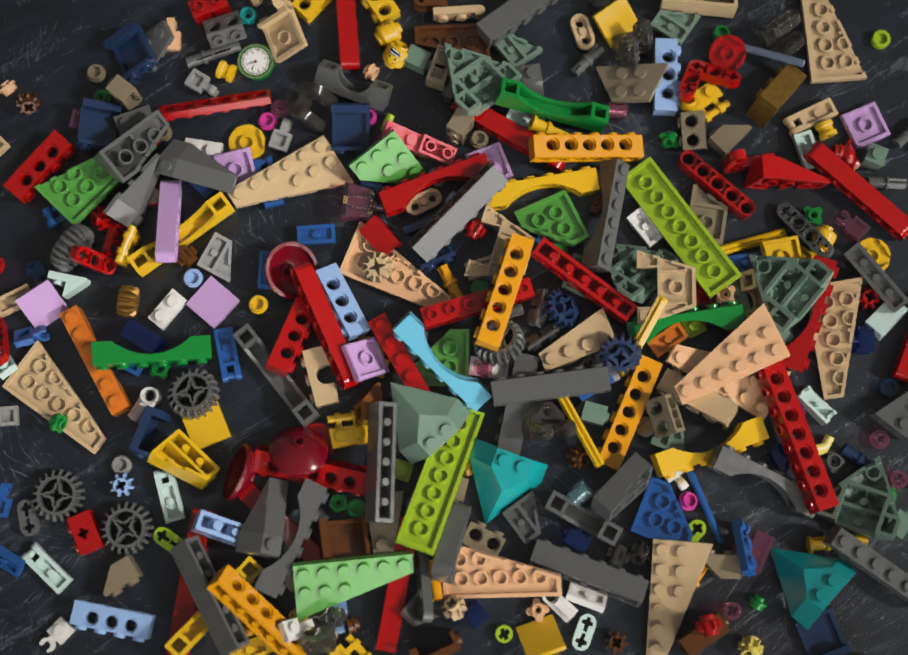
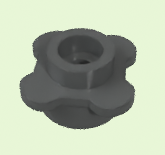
M834 450L828 451L827 457L822 459L824 467L829 468L831 473H837L838 468L845 463V459L836 454Z

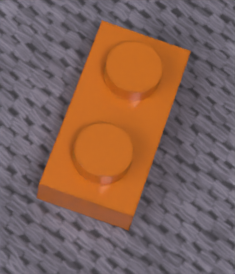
M676 323L646 344L658 359L671 350L675 344H680L689 338V335L680 323Z

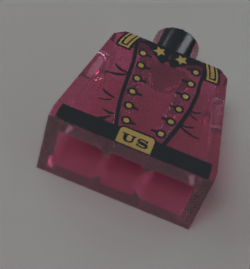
M345 182L340 221L370 220L372 211L383 212L381 202L374 200L375 191Z

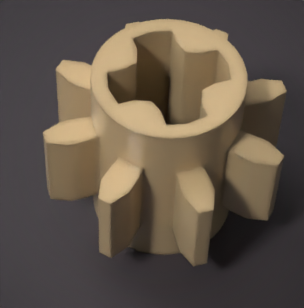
M455 595L445 599L444 605L441 606L446 619L451 617L454 622L463 618L465 611L468 610L463 598L457 599Z

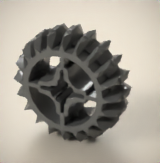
M77 223L68 227L67 231L63 232V235L59 237L50 254V262L56 269L67 273L77 267L78 264L70 258V251L75 245L92 247L94 234L90 228Z
M512 320L507 323L500 348L497 352L476 345L475 341H473L474 351L481 362L484 361L486 365L491 364L493 367L496 364L501 367L503 363L509 365L510 360L516 361L515 356H521V351L524 350L525 344L523 330ZM492 323L486 325L490 331L496 330L495 325Z
M196 368L195 372L189 369L188 374L182 371L180 378L175 376L177 381L170 382L173 388L168 389V393L171 395L167 396L170 401V407L174 409L173 411L176 414H179L181 418L187 417L188 420H191L193 416L196 420H199L201 414L203 417H206L205 412L213 413L211 407L217 406V402L214 400L220 399V396L217 394L220 392V388L217 387L218 382L214 380L212 374L208 375L206 370L201 372L200 369ZM196 382H203L207 384V387L197 386ZM181 401L190 402L192 407L182 405Z
M60 469L59 472L52 470L51 475L48 472L44 473L45 479L42 477L38 478L41 484H34V487L38 490L37 492H32V495H36L32 503H38L34 509H41L39 516L46 514L45 520L52 518L53 522H58L59 519L61 522H65L66 517L70 518L73 516L72 512L75 514L79 513L76 507H83V504L79 502L86 499L85 496H81V493H84L86 490L84 488L79 489L83 482H76L78 480L77 475L72 476L71 471H67L65 474V470ZM57 480L54 488L51 491H46L48 486ZM64 480L71 486L73 494L66 492ZM56 493H60L62 495H66L67 497L56 498L55 496H51V494L56 495ZM45 497L51 500L53 510L47 506ZM72 500L66 509L60 511L65 501Z
M125 502L124 507L121 503H118L117 509L111 507L112 514L105 513L108 520L101 521V523L106 524V527L100 528V531H106V534L101 536L102 539L108 538L105 545L112 544L110 550L115 551L117 549V554H122L123 551L125 555H129L130 551L136 554L138 551L137 547L143 550L144 545L142 542L149 544L150 541L146 537H153L152 533H148L149 529H154V526L148 525V523L153 521V518L146 519L150 512H143L144 506L137 508V503L135 502L132 503L131 507L129 502ZM125 512L134 513L126 521L117 518ZM138 518L142 524L141 534L136 528ZM114 524L118 527L117 538L113 534ZM122 524L129 525V529L132 532H125L126 528ZM128 536L137 538L135 542L128 545L121 543Z

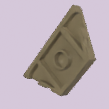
M669 64L597 66L596 69L613 104L651 102L655 90L661 83L662 76L669 69Z
M693 184L689 207L720 246L723 244L728 206L717 201L711 194L705 193L698 188L697 184Z

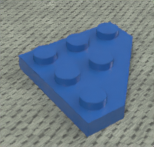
M651 476L631 532L651 540L657 538L691 541L693 533L670 483Z

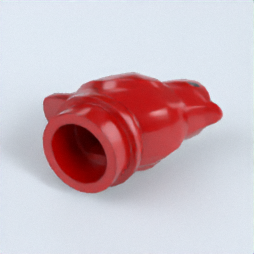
M848 138L844 146L842 144H834L831 151L853 170L859 168L860 160L856 157L855 150L851 145V138Z

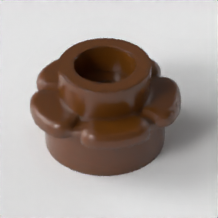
M349 615V617L344 618L348 634L353 632L356 634V629L360 628L357 617Z

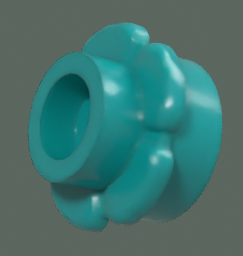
M244 7L239 13L243 24H253L255 18H257V12L251 7Z

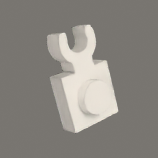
M60 616L47 630L50 636L43 638L39 644L44 645L48 641L50 648L47 649V652H52L56 648V642L62 645L76 629L63 616Z

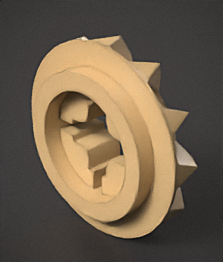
M373 252L366 256L362 271L369 280L383 282L392 274L393 263L385 253ZM376 261L378 264H385V266L380 268L379 274L376 270L370 269L375 266Z

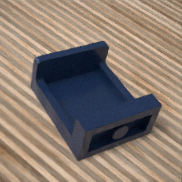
M129 22L102 42L105 49L113 50L123 72L121 77L129 83L137 82L140 76L152 71L153 67L158 64L140 24Z
M83 98L75 146L85 151H91V149L101 151L116 140L117 126L113 117L120 114L121 105Z
M332 103L331 150H336L338 154H345L347 151H355V154H361L370 147V103Z
M434 215L403 227L407 241ZM450 243L442 247L436 258L428 263L410 246L421 272H432L436 269V266L450 264L456 258V253Z
M147 405L129 446V449L134 451L133 455L148 460L150 452H147L146 449L158 420L162 419L170 423L173 415Z
M827 606L808 630L796 620H792L806 655H846L852 652L850 645L845 643L832 611L834 609L832 606Z

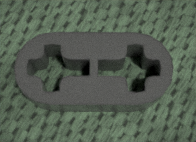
M29 499L21 500L18 503L17 513L21 533L25 536H34L40 530L38 510L34 509L36 503H32V500ZM26 503L27 505H31V509L28 510L29 516L27 514V511H23V507H26ZM28 519H30V524L35 526L31 533L30 530H26V527L29 526Z

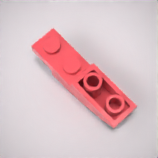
M386 121L381 137L393 129L413 155L443 165H452L451 163L454 161L457 148L426 134L416 133L392 121Z

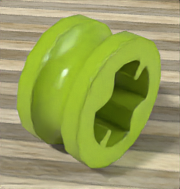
M506 624L499 625L495 630L496 639L501 643L509 642L513 637L512 629ZM503 628L505 631L506 629L509 630L507 639L499 637L501 634L500 630Z

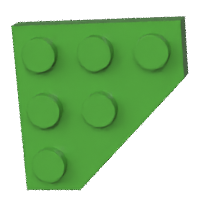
M393 129L348 163L352 171L362 181L398 184L405 179L413 180L417 175L426 172Z
M566 189L514 212L520 228L525 232L571 247L590 239V235Z
M450 329L430 349L447 368L469 377V329ZM422 359L415 363L428 387H449L445 382L441 383L435 377V372L431 368L427 369L421 363Z

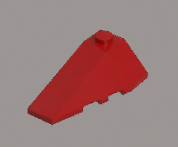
M764 153L752 161L744 188L767 190L768 186H778L779 189H785L796 185L797 189H820L831 182L830 179L779 156H771L770 153Z

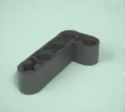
M457 502L452 504L432 565V578L435 581L451 585L454 583L457 571L456 563L471 514L470 505Z

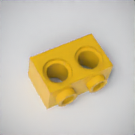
M292 0L291 4L295 13L307 24H310L332 0ZM303 4L309 5L306 9L300 8Z
M360 0L363 7L369 9L372 13L370 16L375 24H381L388 19L395 21L400 17V9L393 0ZM383 10L389 12L387 15L380 14V12Z

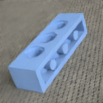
M655 38L653 43V63H668L669 69L664 74L669 75L671 80H665L662 76L661 83L655 90L652 98V116H675L677 110H680L681 100L677 99V93L681 81H678V74L681 72V63H678L681 45H678V39ZM663 57H669L671 62H665ZM662 93H669L671 98H665Z
M337 263L316 270L317 277L346 342L349 343L368 335L370 326ZM327 285H333L336 289L331 290ZM336 301L343 302L344 306L337 305ZM344 318H351L353 322H346Z
M201 509L196 513L191 532L236 547L239 531L244 524Z
M77 599L74 601L69 624L75 625V629L86 630L88 627L93 628L95 633L106 634L107 631L114 633V637L125 638V635L133 637V641L144 642L145 639H151L156 615ZM91 612H95L97 614V620L95 623L91 622L89 619ZM110 616H114L117 620L114 627L109 625L108 620ZM130 620L136 623V628L133 631L128 628Z

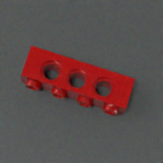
M54 129L3 186L24 204L27 201H31L37 192L34 186L48 182L49 177L60 170L61 164L73 156L76 148ZM57 151V155L51 158V153ZM40 165H45L42 171H38ZM31 178V183L29 185H25V181Z
M296 296L264 367V369L286 378L288 373H293L296 363L293 361L296 356H300L304 348L301 343L303 339L307 340L311 329L308 328L311 321L301 298ZM296 318H302L305 324L297 323ZM288 335H295L297 341H291ZM281 352H288L290 358L282 357Z

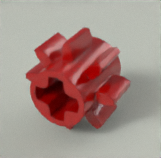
M107 206L98 207L91 213V224L98 227V230H107L109 225L114 222L112 217L103 212Z
M478 218L469 220L465 224L464 230L466 231L464 235L474 241H477L478 237L483 239L487 232V229L484 228L485 223H481V220Z
M865 286L861 288L859 304L862 306V310L866 309L867 306L872 310L875 308L874 303H880V300L877 299L878 294L872 287L868 290Z
M714 613L699 616L700 622H695L697 632H703L704 637L719 634L718 628H722L720 618H715Z

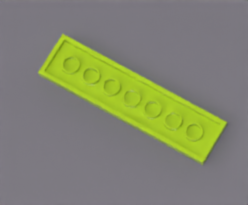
M651 157L629 171L626 189L681 259L682 263L696 267V281L710 299L742 276Z
M467 409L470 414L460 430L426 459L396 543L434 556L485 413Z

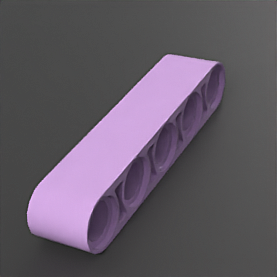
M161 180L155 245V259L157 263H176L178 260L182 201L181 180Z

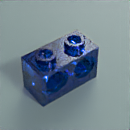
M131 318L120 332L121 336L149 354L160 353L166 344V341Z

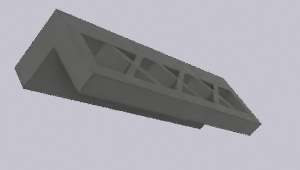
M857 242L844 253L845 257L894 313L908 303V298L860 242Z

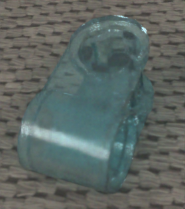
M581 478L570 488L567 496L579 507L595 491Z

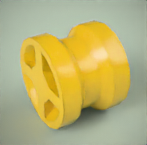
M221 60L216 69V78H224L226 82L231 83L236 75L237 66L234 64L229 65L226 61Z
M832 119L825 120L814 126L815 130L819 132L820 141L829 139L838 133L832 126Z

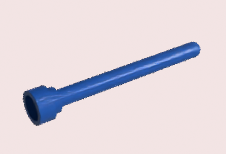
M694 470L686 472L717 544L723 545V536Z

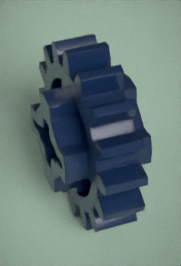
M557 288L549 292L548 296L544 298L547 301L543 304L547 308L545 313L550 315L548 320H554V326L559 324L560 329L564 327L569 329L577 325L578 321L581 320L579 315L582 314V311L578 308L581 304L576 302L577 297H572V292L567 293L566 288L562 290Z
M623 332L621 336H618L616 333H614L613 338L607 336L606 342L602 341L599 354H601L600 361H604L603 366H610V372L616 369L617 374L620 373V370H623L626 374L628 368L633 371L635 365L639 366L640 359L642 358L641 345H638V340L632 341V335L625 337ZM620 349H622L621 357H619Z

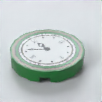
M250 44L244 47L237 58L239 71L244 77L252 81H261L267 78L275 66L271 51L261 44Z

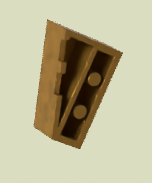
M788 63L785 68L781 66L774 74L776 78L771 77L764 85L767 88L765 90L761 88L754 96L757 100L745 114L762 129L807 77L806 74L793 64Z

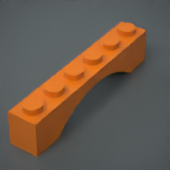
M75 305L60 313L59 316L111 415L118 417L131 410L133 405L111 367L107 371H97V368H92L91 342H97L83 310Z

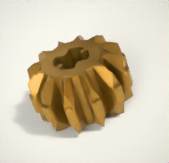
M122 285L120 287L116 307L119 316L130 318L137 315L140 302V290L138 287L132 285Z

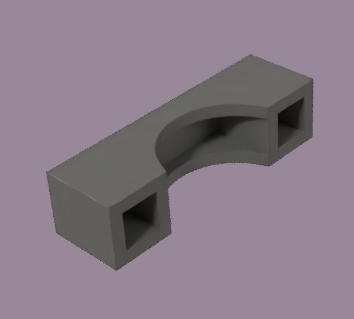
M324 59L318 65L313 84L323 91L333 92L338 97L351 99L355 103H370L372 110L382 112L389 103L393 89L392 84L379 79H375L373 83L367 86L354 85L344 76L342 65Z
M555 490L552 491L543 507L610 546H615L623 531V528L588 511Z

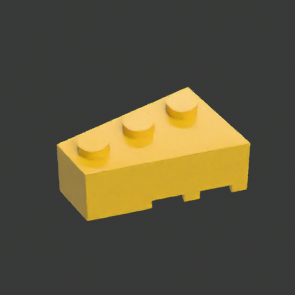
M177 429L152 450L147 460L148 463L201 490L216 478L221 469L180 429Z

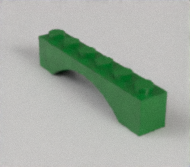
M505 77L502 78L496 88L494 104L598 133H601L609 122L610 106L595 102L572 103L553 100L533 92L520 81Z
M737 300L726 301V305L718 306V303L706 304V308L699 309L696 306L687 311L656 321L645 343L650 342L663 329L683 321H705L718 325L725 330L736 329L745 321L743 304L737 303ZM637 315L630 316L626 322L628 336L632 335V341L640 326H637Z
M210 335L190 336L179 346L155 354L132 352L112 341L91 342L92 368H97V371H107L109 367L125 370L129 369V366H137V368L141 369L148 368L149 365L156 364L157 367H167L168 363H176V366L188 365V362H196V365L207 364V361L212 359Z

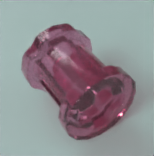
M608 102V106H610L609 119L611 117L622 118V120L626 121L628 104L615 105Z
M903 471L890 472L886 475L889 486L894 489L903 488L908 483L907 474Z
M727 601L721 605L720 612L727 619L736 620L741 615V607L738 603ZM728 607H734L733 615L727 614L729 611Z

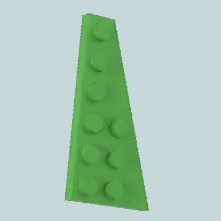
M93 157L69 169L66 173L58 177L55 176L50 181L34 187L73 225L80 223L121 182L107 174Z
M412 551L292 563L297 619H303L413 573Z

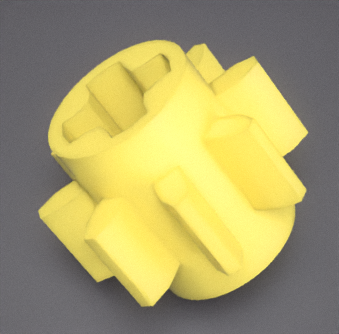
M748 635L742 637V641H739L737 650L741 651V655H760L763 653L764 646L760 645L761 640L756 636Z

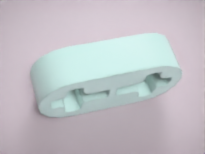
M586 613L579 617L572 636V645L579 651H584L589 647L596 628V619L591 614ZM590 617L592 626H588L585 632L583 631L584 624L582 620ZM582 633H585L583 640L586 641V644L578 647V643L575 640L576 638L580 639Z

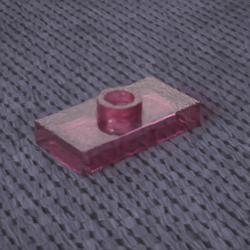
M759 530L755 531L751 540L753 544L751 551L757 563L755 568L757 574L761 573L775 540L774 537Z

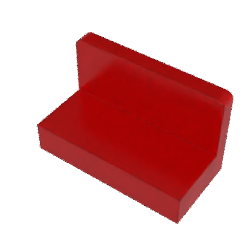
M374 215L359 229V232L377 252L388 255L395 248L399 249L403 245V242L379 216Z

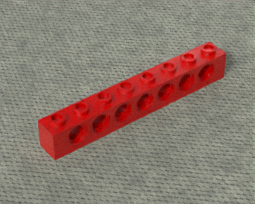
M783 360L755 372L754 376L759 382L761 394L766 400L768 412L773 418L776 433L780 436L783 451L787 454L790 469L795 475L797 487L802 493L804 505L809 514L812 515L839 505Z

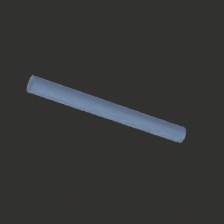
M744 44L747 53L803 67L805 64L804 59Z

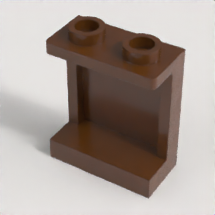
M361 515L360 518L335 521H327L326 518L318 519L316 532L320 560L369 555L373 546L372 541L368 539L370 527L369 523H365V515Z
M453 628L450 629L449 633L453 641L425 655H449L460 650V644L463 641L459 632H454ZM417 645L409 649L410 655H421Z

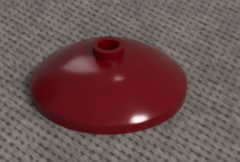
M285 242L277 245L270 251L265 261L264 273L269 287L277 295L286 299H295L296 296L300 297L291 278L290 268L309 261L314 270H318L317 260L310 249L297 242ZM285 269L288 270V275L285 274Z
M303 426L289 427L273 437L269 446V457L275 468L286 475L295 477L308 476L319 471L326 463L328 445L324 437L311 428Z
M242 444L238 448L228 467L222 491L223 499L227 501L238 497L255 478V472H253L255 466L253 450L248 444Z

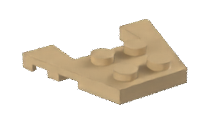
M486 205L481 223L500 228L489 264L469 259L464 277H493L494 273H498L500 269L497 266L500 255L504 256L506 249H503L506 237L510 239L512 233L532 240L536 239L507 220L506 217L497 213L492 207ZM510 253L511 258L519 259L516 253ZM504 271L507 277L513 276L511 271Z
M637 250V269H657V295H662L667 299V303L658 320L696 307V267L673 260L669 261ZM637 307V326L642 325L651 307Z

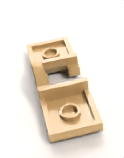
M251 0L253 6L257 7L264 3V0ZM272 0L278 12L270 17H263L259 20L260 23L257 24L259 29H263L276 63L283 62L308 46L290 0Z

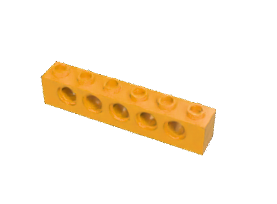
M538 132L528 140L530 162H601L615 158L623 162H638L644 157L642 135H635L634 132L625 133L624 135H618L616 132L607 133L606 135H600L598 132L589 133L588 135H582L580 132L571 133L570 135H564L562 132L545 135L544 132ZM565 143L570 145L571 150L565 147ZM583 143L588 145L589 150L583 147ZM601 143L606 145L607 150L602 148ZM619 143L624 146L625 150L620 148ZM546 144H550L553 150L548 149Z
M512 233L510 239L506 237L503 249H506L504 256L500 255L497 266L500 267L499 272L494 273L491 284H494L493 290L488 291L485 299L488 302L487 308H483L480 314L481 326H477L473 337L476 338V345L496 352L500 348L535 240ZM510 253H516L519 259L511 258ZM504 271H511L513 273V277H507ZM498 289H506L507 295L500 294ZM492 306H499L502 312H494ZM492 323L495 325L496 330L490 331L486 324Z
M642 355L639 366L635 365L632 376H627L624 386L627 387L625 393H620L616 403L619 405L617 412L613 411L609 422H612L610 429H605L602 439L605 441L602 447L598 446L597 448L604 461L602 466L616 472L620 469L645 409V401L650 397L663 363ZM640 372L644 373L647 376L646 382L639 381L637 374ZM630 391H638L640 395L639 399H632L630 396ZM623 408H630L632 416L629 418L625 417L622 412ZM617 425L624 427V435H618L615 432ZM609 443L617 445L618 450L616 453L609 452Z
M228 564L216 572L206 588L277 655L308 654L313 644L306 636L284 644L277 624L287 621V619L244 580L235 569Z

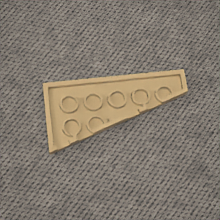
M800 0L810 84L866 80L867 75L862 71L859 64L860 61L855 56L851 48V42L840 20L837 19L834 7L830 5L829 0Z
M323 135L235 185L233 194L227 193L237 209L270 200L275 201L280 198L313 193L327 188H337V186L345 185V183L351 185L353 180L335 152L331 150L330 144Z
M653 538L646 655H668L713 543Z

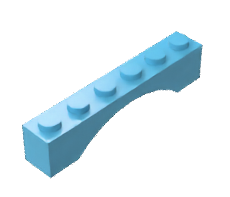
M411 311L405 314L393 326L395 338L400 342L404 341L408 345L407 349L414 356L417 354L422 359L421 363L427 369L431 368L435 372V377L441 383L445 382L449 386V391L454 396L459 395L463 399L461 402L467 409L470 410L472 408L476 412L492 397L491 390L479 378L458 374L447 368L437 359L427 343L424 324Z

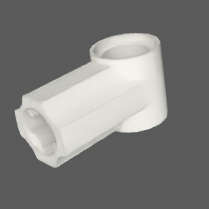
M153 387L144 388L128 417L140 423L146 406L155 407L161 401V391ZM150 391H153L155 394L152 401H149L147 398Z
M563 595L556 596L555 600L551 602L547 601L545 596H542V600L566 623L578 612Z

